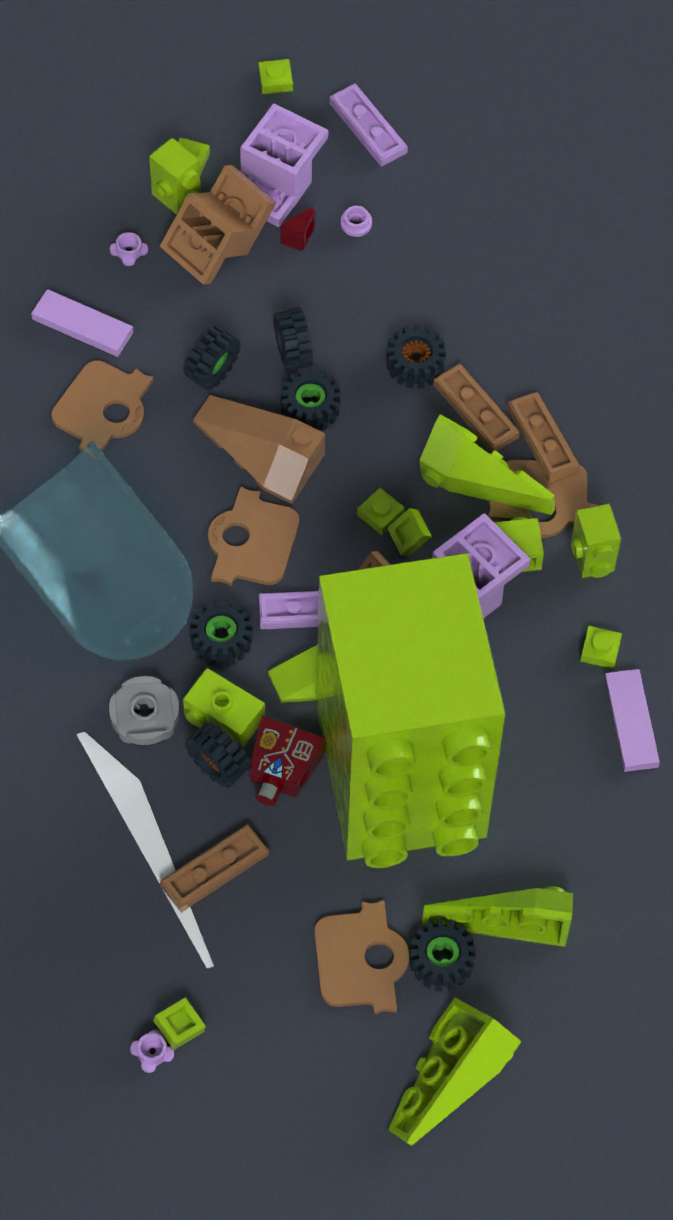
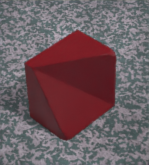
M309 207L281 225V244L299 251L305 249L315 230V208Z

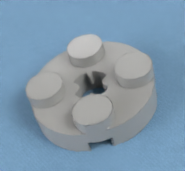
M139 676L127 680L122 684V688L112 695L109 702V715L112 727L119 734V738L125 743L150 745L169 739L174 733V728L179 721L180 715L179 701L175 691L171 687L169 689L166 685L162 684L160 679L151 676ZM147 704L148 709H154V711L147 717H141V715L135 713V709L140 710L139 705Z

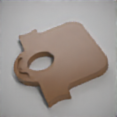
M91 361L84 366L52 409V422L57 428L80 439L82 442L79 445V450L89 452L97 459L112 438L130 436L140 428L144 420V407L140 399L151 386L154 378L153 376L144 375L137 368L133 373L126 374L103 361ZM112 404H122L128 408L130 413L126 420L113 423L104 417V411Z
M514 459L506 462L510 470L513 472L515 470L524 471L555 495V517L548 522L538 521L541 538L553 537L561 533L568 524L574 525L577 510L598 506L587 501V472L581 465L579 473L549 483L537 461ZM491 500L488 501L490 506L488 517L491 520L510 521L516 517L533 518L527 509Z
M241 486L233 510L218 515L209 526V546L213 553L218 556L211 576V582H223L230 587L237 578L264 585H274L280 582L284 577L299 528L298 513L290 507L261 501L260 491H250ZM240 526L248 531L249 539L243 545L231 546L224 541L223 533L229 527Z
M384 900L377 903L362 902V911L360 913L332 915L321 918L315 926L314 934L322 999L333 1007L369 1004L373 1007L374 1015L385 1011L397 1013L394 983L402 978L408 968L409 949L405 940L398 933L388 929ZM374 945H384L392 951L394 959L387 968L375 969L367 964L365 960L366 951Z

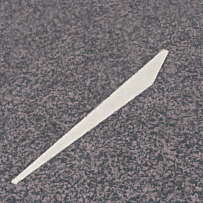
M86 732L76 734L160 884L162 879L176 870L140 780ZM167 896L206 968L213 967L214 965L191 907L180 913Z

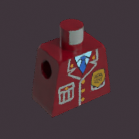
M262 716L250 764V780L260 785L255 796L256 800L264 805L274 806L280 792L292 797L298 796L325 754V738Z

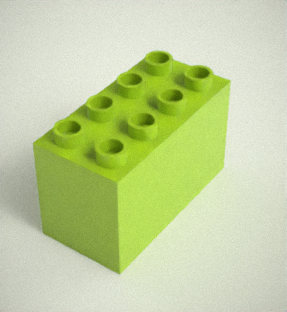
M468 553L319 576L316 709L321 734L325 738V754L347 861L364 858L365 864L369 867L385 868L403 862L408 857L407 851L435 846L437 854L441 856H458L477 848L479 845L478 839L487 838L505 710Z

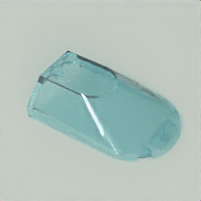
M91 441L60 472L0 516V548L66 631L88 651L108 659L135 660L160 651L174 640L182 630L188 619L193 601V580L188 563L176 544L94 441Z

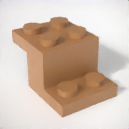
M225 165L210 192L187 195L159 247L203 285L211 284L225 258L248 255L276 202L233 165Z

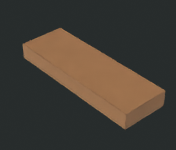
M461 363L434 379V387L491 453L494 450L499 451L519 438L520 431Z
M534 392L508 401L507 410L548 482L551 483L579 473L580 465L539 393Z
M247 824L162 879L160 886L180 913H182L267 857L269 850L249 824Z

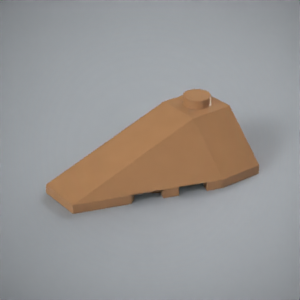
M209 395L193 419V423L219 448H223L234 458L235 464L241 469H245L262 490L290 504H293L325 455V433L299 420Z

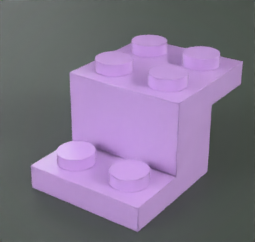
M274 103L240 147V172L276 202L267 222L280 227L312 183V159L328 139V130Z
M485 513L433 551L432 556L433 559L468 553L483 619L502 605L504 585L529 567L531 560Z

